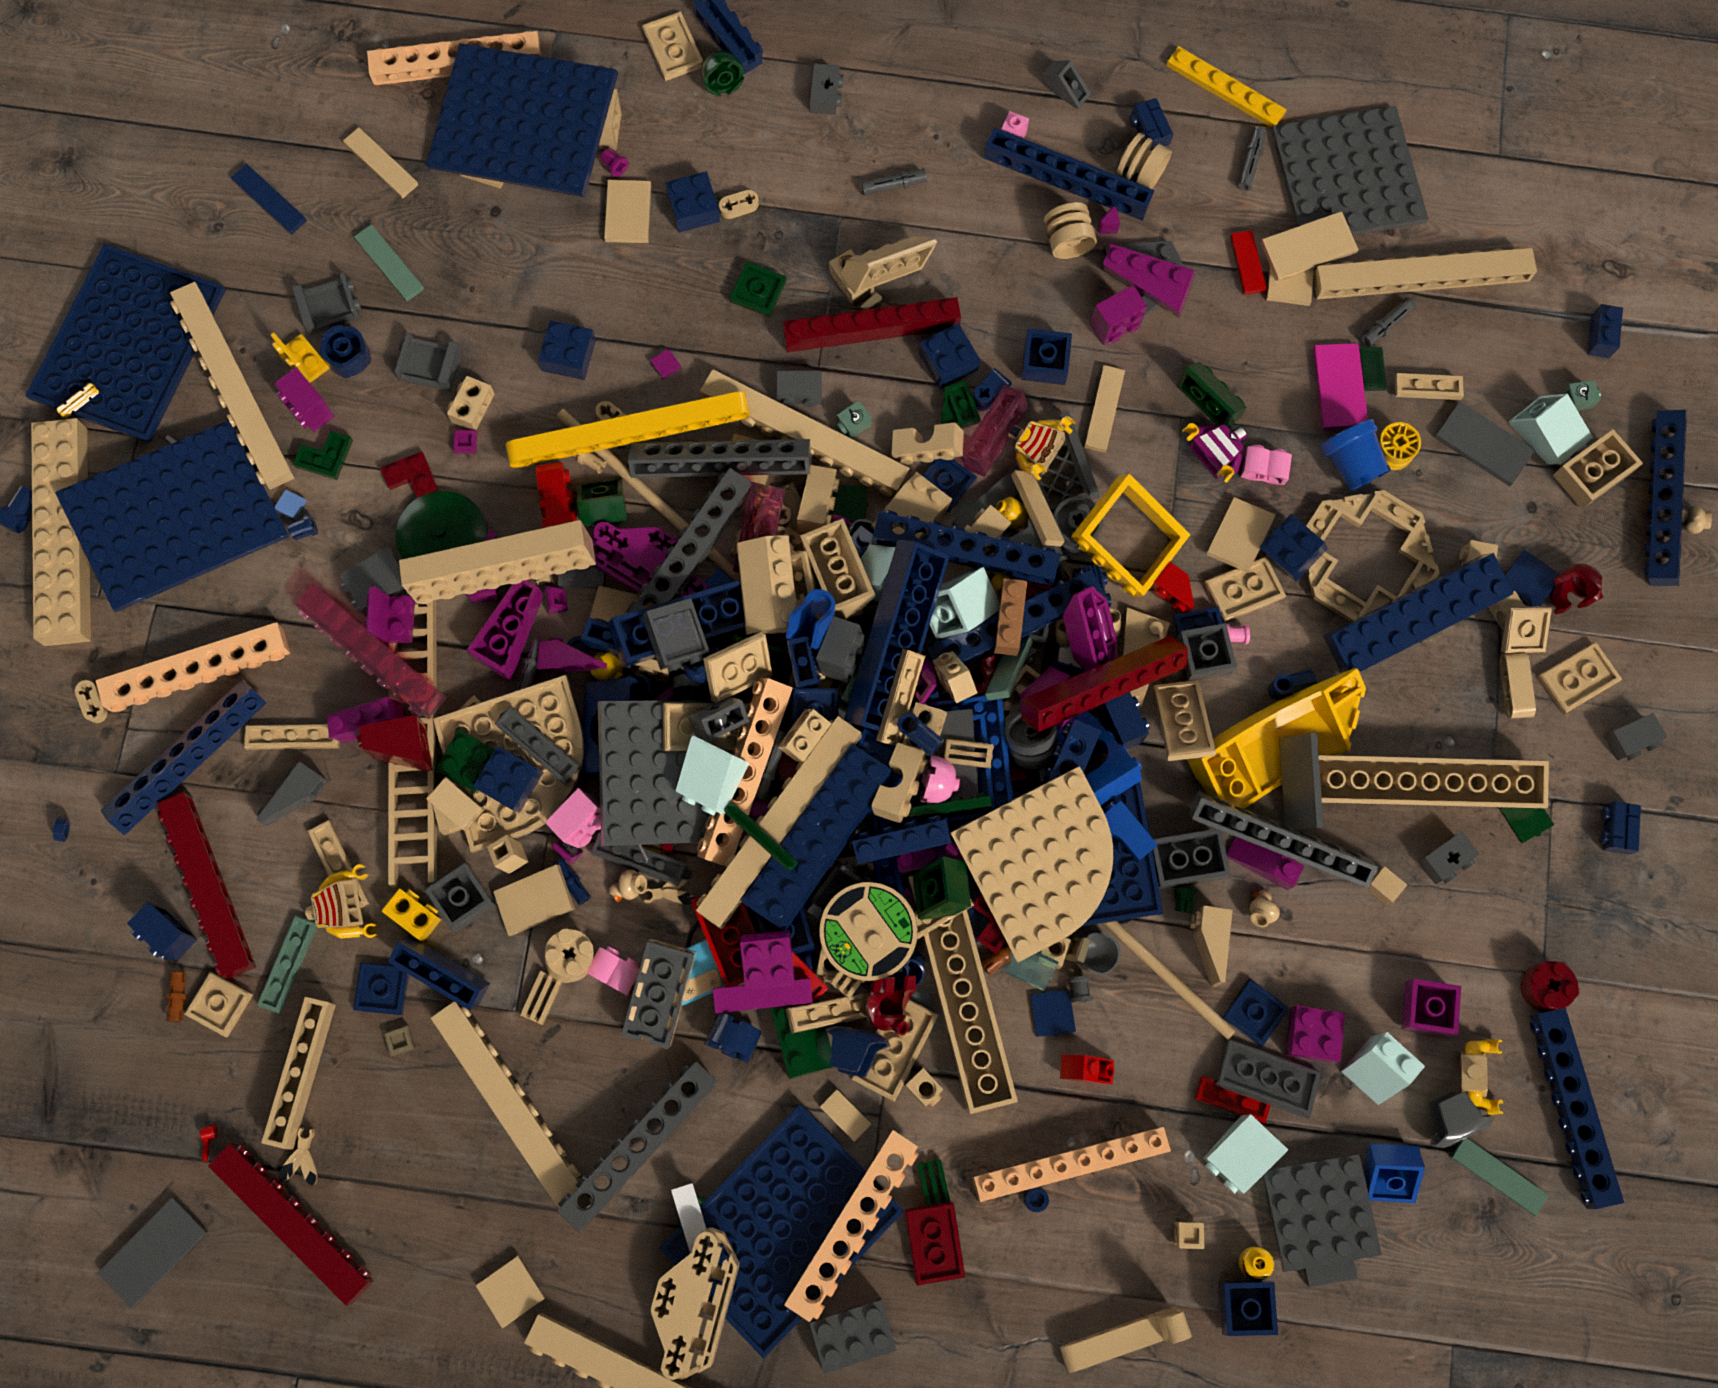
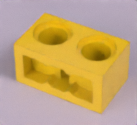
M399 888L382 912L424 943L442 920L436 916L439 911L428 903L425 906L418 902L420 897L410 889L405 892ZM403 901H408V909L405 912H400L399 905ZM421 915H427L428 918L424 926H418L417 920Z

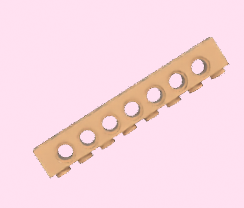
M525 31L516 34L506 33L499 36H482L481 38L473 39L463 38L456 41H440L431 44L421 43L414 46H397L396 48L388 49L378 48L367 51L369 74L374 85L451 76L456 58L454 56L457 54L459 43L542 57L538 32Z
M276 622L98 679L96 684L102 706L109 711L120 712L125 710L126 706L145 704L154 697H167L173 691L179 689L188 690L201 682L210 683L219 676L235 675L241 669L247 667L256 668L269 660L278 661L291 653L284 629ZM266 643L265 649L258 651V647ZM244 650L243 655L235 659L237 652ZM221 657V662L213 666L214 660ZM198 665L197 671L191 673V668ZM176 672L175 677L168 681L169 675ZM153 679L152 685L146 688V683ZM130 686V691L123 695L124 689Z
M762 677L754 684L752 701L745 709L749 722L740 726L737 732V744L730 752V754L749 763L746 774L742 777L737 787L739 791L738 797L734 800L732 798L730 801L735 803L747 815H749L793 689L785 684ZM766 698L770 701V706L767 710L763 707V702ZM760 720L762 728L757 732L755 725ZM750 743H753L754 751L749 755L747 748ZM716 812L714 816L710 815L707 818L705 824L706 832L704 838L698 843L697 856L725 866L731 855L736 853L743 829L731 818L725 822L724 815ZM719 833H722L723 840L717 845L716 837Z
M1160 1127L972 1177L978 1202L1167 1153L1171 1150L1165 1129Z
M892 1130L784 1304L786 1307L809 1322L812 1318L816 1320L819 1318L825 1308L821 1303L826 1295L831 1297L839 1285L835 1282L840 1273L845 1275L852 1262L848 1259L853 1251L858 1253L866 1241L862 1238L867 1229L872 1231L879 1220L876 1217L880 1207L885 1210L891 1201L892 1196L889 1193L893 1186L898 1188L906 1176L902 1173L906 1165L912 1166L919 1155L916 1152L918 1146ZM890 1154H897L901 1159V1164L896 1169H892L887 1165V1158ZM878 1175L885 1176L888 1181V1185L884 1190H877L874 1187L873 1181ZM864 1197H871L874 1200V1208L870 1212H865L860 1207V1201ZM850 1219L860 1221L861 1229L858 1233L852 1234L847 1230L846 1225ZM841 1240L847 1244L848 1250L844 1255L834 1253L833 1245L835 1242ZM823 1263L833 1265L834 1273L832 1276L823 1277L820 1274L819 1268ZM816 1285L819 1287L821 1293L817 1299L807 1297L806 1289L808 1286Z

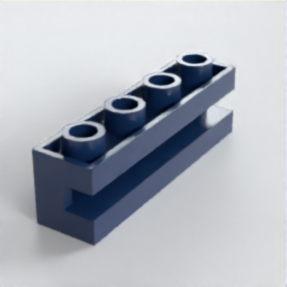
M696 0L693 2L696 18L722 51L734 54L741 62L745 71L743 75L763 63V49L757 41L754 42L746 26L743 27L739 23L737 14L729 10L725 0H707L704 3L702 0Z

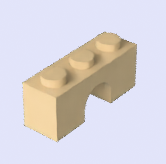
M956 423L934 425L932 438L928 442L922 443V435L914 428L893 430L892 456L904 465H910L916 461L932 462L933 459L952 460L954 457L963 455L964 431Z
M897 743L889 765L892 772L901 775L903 780L898 786L893 788L880 785L871 807L874 815L901 823L903 817H907L910 812V800L912 795L915 796L919 790L920 782L918 780L921 774H925L928 760L923 750Z

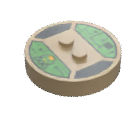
M873 882L857 883L837 893L826 906L820 922V940L826 957L837 970L858 980H879L900 970L912 956L918 938L917 919L909 902L895 889Z

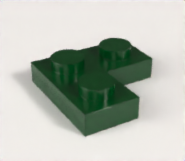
M330 431L322 451L300 445L293 466L304 471L338 480L353 439L350 436Z

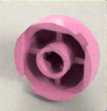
M931 755L930 759H927V770L922 775L921 783H923L925 790H920L919 800L924 803H943L951 797L952 792L958 791L960 778H956V770L947 759Z

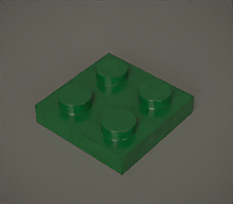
M746 261L729 298L730 303L771 317L787 282V277Z
M458 729L435 771L478 794L479 790L475 789L473 785L495 749Z

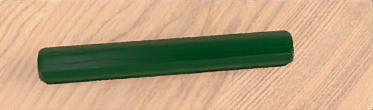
M730 802L724 808V812L785 869L790 872L794 870L798 865L796 859L735 803Z

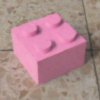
M578 788L545 823L564 843L576 848L584 847L591 841L594 832L597 829H601L600 802L593 795Z

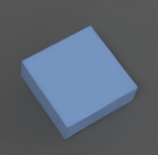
M285 489L275 509L277 512L296 520L307 501Z

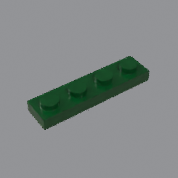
M986 793L972 795V799L963 800L962 797H951L948 799V802L937 804L925 803L923 806H916L915 803H911L910 812L907 817H903L902 822L911 819H925L933 814H941L943 816L994 809L993 799L990 796H986Z

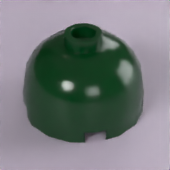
M717 51L709 55L703 62L701 76L703 84L710 94L721 96V93L727 92L729 95L739 89L744 81L743 73L745 71L741 62L734 54L726 51Z

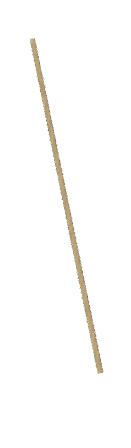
M562 409L557 414V418L568 428L581 425L565 409ZM608 449L594 451L680 532L685 527L688 528L690 526L642 480L631 478L630 469ZM713 547L707 557L733 581L740 580L739 570ZM1117 921L1102 923L1227 1040L1235 1033V1030L1120 923Z

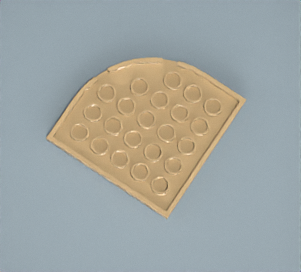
M564 675L433 719L443 755L459 729L494 749L497 746L501 747L544 772L520 813L511 810L480 791L477 794L451 780L485 809L465 831L472 853L486 849L505 835L516 839L540 828L574 791L579 780L584 758V733L568 676ZM509 707L517 711L581 766L566 785L495 725Z
M1080 766L950 832L1017 962L1061 941L1079 929L1097 909L1107 890L1113 865L1112 836L1105 814Z

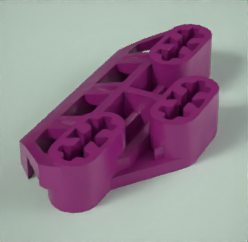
M608 522L598 523L591 536L596 562L595 567L638 594L645 583L649 584L650 579H653L654 576L652 574L659 564L662 565L666 560L665 555L671 546L675 547L679 541L657 527L618 529ZM619 544H620L621 546H626V544H627L628 547H627V548L622 547V548L620 549ZM598 546L613 554L609 562L606 561L608 559L607 555L602 552L598 553ZM624 563L636 570H640L636 578H633L634 572L623 566ZM675 565L670 571L678 573L682 570V567ZM693 576L679 597L709 588L705 582ZM661 584V586L667 587V588L665 589V591L668 590L669 585H667V584Z

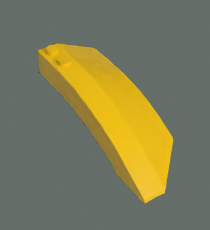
M1353 668L1294 693L1213 738L1216 749L1215 756L1187 759L1194 776L1207 794L1245 809L1282 785L1279 738L1317 733L1318 755H1340L1346 751L1349 752L1352 742H1349L1352 729H1356L1360 714L1358 710L1360 698H1364L1366 691L1358 668Z

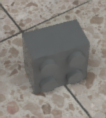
M833 616L816 657L823 676L849 683L851 677H855L858 670V659L860 656H863L867 644L859 624Z
M1226 623L1181 631L1176 640L1188 647V667L1183 668L1186 681L1229 675L1236 669L1237 665Z
M466 863L425 890L449 928L455 933L496 906L471 867Z

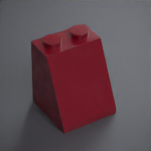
M417 715L359 726L360 734H357L359 748H362L373 759L424 771H433L426 725Z

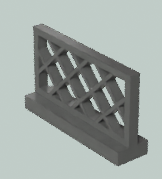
M1069 411L1061 413L1060 417L1052 420H1061L1065 416H1071ZM1074 424L1069 425V428L1073 430L1071 434L1063 431L1066 439L1063 446L1068 449L1065 458L1058 455L1054 457V459L1062 462L1058 472L1047 469L1048 473L1055 475L1051 486L1042 483L1041 479L1037 480L1051 512H1054L1060 503L1065 501L1066 497H1075L1068 494L1073 484L1083 489L1084 494L1079 497L1091 500L1099 498L1098 487ZM1065 464L1075 468L1076 471L1072 478L1061 474ZM1058 478L1070 482L1065 492L1054 488ZM1052 491L1063 496L1060 503L1050 505L1048 498Z

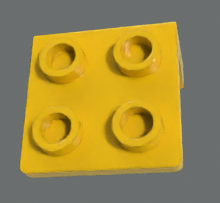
M274 332L271 334L275 341L272 343V346L278 352L281 359L290 366L291 370L296 367L309 383L330 369L302 334L286 345L283 344Z

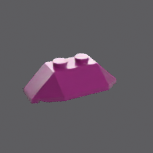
M1089 586L1073 595L1063 614L1073 659L1085 671L1116 659L1118 644L1108 601L1093 586Z

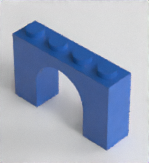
M1085 711L1073 718L1101 730L1093 750L1105 753L1107 759L1099 768L1085 776L1100 806L1142 780L1140 773L1142 766L1137 758L1129 756L1126 747L1122 743L1118 744L1113 733L1109 729L1105 730L1097 716L1093 717L1088 711ZM1064 726L1060 730H1058V736L1061 744L1065 737L1061 735ZM1073 739L1069 743L1071 752L1076 753L1081 749V743L1078 739Z
M1112 801L1102 809L1108 821L1111 836L1118 839L1137 862L1158 846L1122 801H1119L1117 804Z

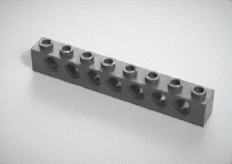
M810 439L631 443L628 457L631 478L720 476L722 473L726 474L729 468L740 475L810 474L812 461Z
M729 468L726 474L722 473L720 475L715 490L713 492L710 491L706 495L704 506L701 510L697 509L694 512L690 526L688 528L685 527L681 531L676 546L669 548L665 555L666 560L662 565L659 564L652 574L654 576L649 584L645 583L639 593L641 596L636 602L633 601L629 605L626 613L643 609L649 602L657 605L679 598L752 493V481ZM726 492L733 494L730 499H723L721 497ZM716 510L720 512V515L713 518L709 516V513ZM699 529H706L708 531L704 536L696 534ZM687 547L695 549L692 554L683 553V550ZM675 565L682 567V570L678 573L670 571ZM661 584L669 585L668 590L664 592L658 591L657 588Z
M1197 791L1189 809V814L1195 821L1366 888H1369L1378 868L1374 861L1368 857L1200 791Z
M695 1062L692 1066L688 1063L679 1073L681 1078L677 1083L670 1082L662 1091L664 1097L659 1102L654 1100L645 1110L648 1114L642 1120L637 1118L628 1128L630 1133L626 1138L619 1137L610 1147L613 1152L607 1158L603 1155L593 1166L596 1170L589 1177L585 1174L575 1185L578 1188L572 1196L569 1193L566 1194L558 1203L561 1207L558 1213L579 1234L715 1087L718 1081L698 1062ZM687 1083L691 1084L695 1090L689 1096L684 1095L681 1091V1086ZM667 1102H674L678 1110L674 1114H669L664 1110V1105ZM651 1120H657L661 1125V1129L655 1133L650 1132L647 1128V1123ZM635 1138L641 1139L644 1143L643 1149L640 1151L632 1150L630 1148L631 1140ZM617 1157H623L627 1162L626 1167L622 1170H617L612 1165L613 1160ZM606 1176L609 1179L608 1187L605 1189L597 1188L595 1185L596 1178ZM581 1195L591 1197L592 1203L588 1208L578 1206L577 1200Z

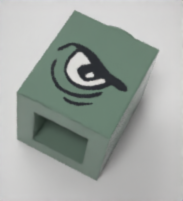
M1595 380L1569 384L1561 392V394L1569 395L1577 411L1593 409L1601 400V391L1597 387Z
M857 401L837 414L836 428L839 433L852 439L871 427L872 417L863 405Z

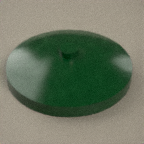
M435 491L415 499L403 511L396 527V544L401 557L407 559L483 542L488 534V529L480 509L469 498L452 491Z

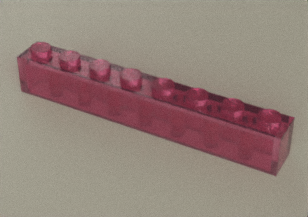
M312 583L295 602V605L301 609L299 612L301 616L309 622L314 620L316 622L314 627L324 635L326 633L331 635L332 637L329 640L338 648L343 646L347 650L345 654L354 662L359 660L362 663L361 668L370 676L375 674L378 677L376 682L387 690L390 687L394 691L392 696L402 704L407 702L410 705L408 710L418 717L422 715L430 719L447 699L444 694L389 646L367 632L366 627L316 584Z

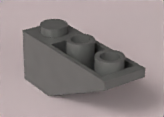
M298 762L297 765L290 768L283 784L275 788L272 794L273 797L268 804L266 803L260 808L259 816L256 820L265 826L272 824L314 801L328 781L301 762Z

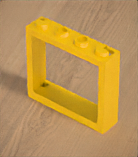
M1130 474L1119 475L1071 537L1079 545V549L1087 552L1092 557L1093 563L1102 567L1108 572L1107 576L1111 580L1118 582L1123 587L1124 593H1129L1132 597H1140L1147 593L1189 538L1190 534ZM1122 493L1171 539L1139 582L1090 535Z

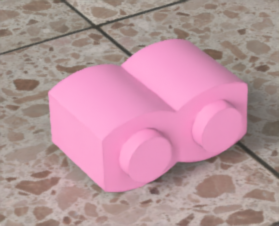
M1262 445L1248 446L1244 452L1241 477L1248 480L1285 485L1289 480L1292 455L1286 453L1283 449L1270 451L1264 449Z
M607 946L606 950L600 947L586 973L629 997L635 987L641 964L629 957L627 961H624L618 957L620 952Z

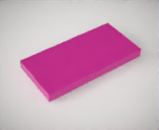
M1359 344L1315 345L1313 352L1323 430L1348 429L1368 420Z

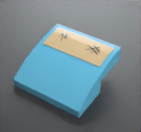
M707 940L686 948L697 951L683 1005L713 993V988L725 987Z

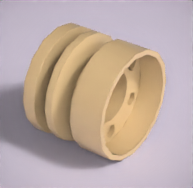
M1138 133L1126 147L1121 157L1117 174L1123 177L1127 173V180H1131L1136 174H1139L1136 183L1153 189L1170 160L1172 150L1158 144L1151 151L1153 140L1148 138L1144 142L1145 135Z
M1077 202L1067 203L1052 209L1045 215L1044 224L1050 237L1049 242L1054 257L1059 259L1078 257L1091 251L1096 246L1097 239L1094 228L1090 225L1091 218L1087 205Z

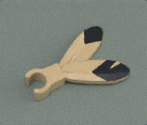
M685 870L678 887L666 883L662 890L661 888H646L644 893L650 892L653 896L650 900H644V903L649 904L654 900L665 898L682 905H692L691 900L696 897L688 892L678 890L689 881L692 872Z
M302 1127L297 1133L299 1138L298 1149L294 1151L282 1166L279 1180L281 1182L288 1180L301 1166L305 1181L312 1186L316 1184L318 1175L313 1157L308 1149H310L315 1131L310 1129L309 1137L305 1138L303 1136L304 1127Z

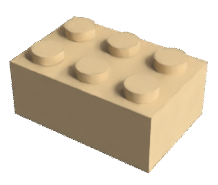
M1612 429L1564 464L1553 476L1579 507L1583 509L1633 473L1643 463L1615 430Z

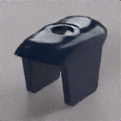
M830 1025L823 1029L832 1035L830 1065L838 1068L840 1073L865 1078L877 1052L891 1046L884 1036L877 1033L839 1025Z

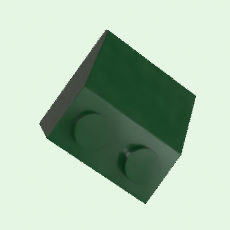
M622 477L577 484V504L584 527L594 528L600 522L619 524L627 520Z
M941 857L913 874L918 919L925 920L954 916L971 907L966 863L964 861Z

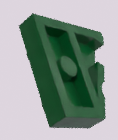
M967 381L946 386L940 424L956 423L962 429L980 423L981 418Z

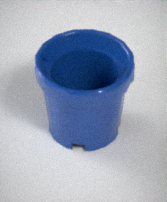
M1368 419L1349 427L1319 446L1324 457H1330L1350 491L1364 486L1377 477L1379 478L1391 471L1375 434L1378 428L1373 419Z

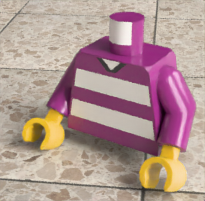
M1189 423L1182 430V432L1189 434L1187 437L1188 441L1193 439L1189 448L1215 479L1223 475L1226 478L1224 482L1227 483L1239 471L1243 459L1241 453L1244 449L1240 442L1247 438L1243 428L1238 427L1231 432L1226 425L1219 427L1216 425L1196 426L1193 423Z

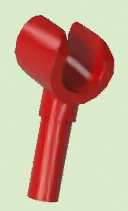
M216 1125L206 1126L200 1131V1138L203 1141L202 1161H208L210 1139L217 1138L218 1136Z

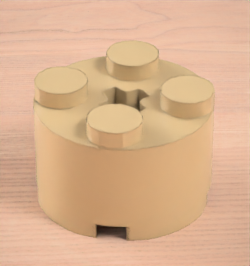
M562 929L549 939L545 947V966L548 973L555 980L563 983L583 979L587 975L586 972L593 961V945L589 938L580 931ZM572 953L573 958L570 957L566 960L565 954Z

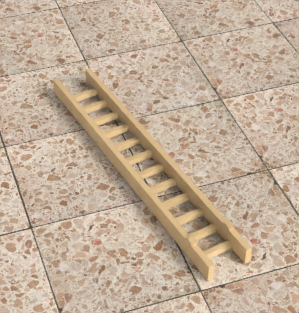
M436 600L427 604V607H419L418 604H415L414 615L427 614V629H413V636H427V651L399 652V643H389V698L402 704L427 702V718H420V720L427 725V736L433 771H428V786L398 788V772L421 770L389 763L388 885L391 887H398V864L428 863V883L433 885L437 882V820L433 804L428 801V809L398 811V795L428 793L429 796L437 787V772L435 771L437 768V732L433 721L434 718H437ZM427 658V673L399 674V659ZM427 680V695L398 697L400 681ZM428 816V832L398 834V818ZM428 839V856L399 857L398 841Z

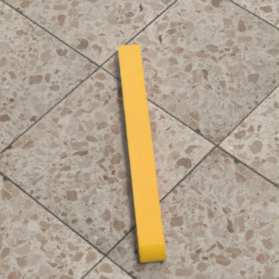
M738 391L508 441L505 446L509 466L519 468L738 421L749 417L750 411L746 393Z

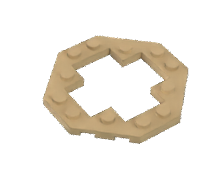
M1385 490L1375 491L1366 495L1347 496L1333 501L1332 499L1322 501L1306 525L1324 541L1339 517L1344 518L1359 528L1369 512L1372 511L1409 534L1398 552L1417 565L1397 596L1377 585L1366 602L1327 579L1338 560L1326 552L1306 571L1313 599L1349 622L1436 579L1439 575L1437 564L1435 565L1432 555L1431 541L1425 530L1423 514Z

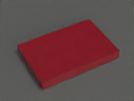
M950 1201L905 1209L916 1285L966 1278L954 1202Z

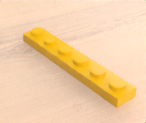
M1180 46L1177 47L1167 61L1166 66L1270 128L1278 125L1286 113L1287 109Z

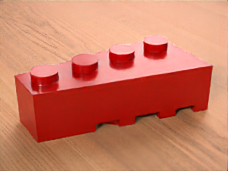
M563 462L535 466L538 492L542 496V499L539 500L542 517L545 518L541 519L542 528L577 521L576 513L571 511L570 505L574 503L572 490H568L567 483L571 482L569 469H565Z

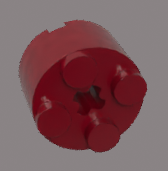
M1547 961L1528 968L1523 975L1524 977L1520 985L1521 994L1526 1003L1544 1012L1566 1008L1579 995L1577 978L1564 962Z

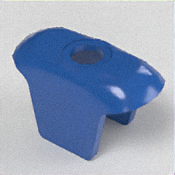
M814 589L810 591L805 600L790 613L786 638L791 640L809 636L812 638L811 648H814L818 654L835 613L834 597L825 590ZM816 614H821V615H823V616L815 623V615H816Z

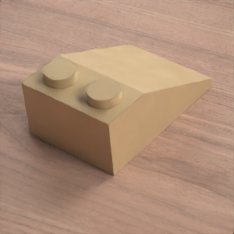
M916 472L903 485L883 512L890 510L896 512L899 516H915L920 521L928 523L930 521L938 522L946 514L952 498ZM877 519L872 524V529H875ZM901 527L893 529V532L896 534L905 532ZM923 532L915 534L916 538L920 540L926 535Z
M1203 906L1195 912V915H1191L1190 929H1193V938L1211 986L1216 987L1226 980L1233 910Z

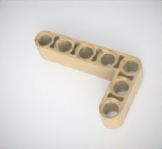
M1172 1307L1067 1343L1059 1348L1067 1372L1072 1373L1161 1341H1166L1170 1344L1182 1342L1191 1338L1192 1334L1183 1310Z

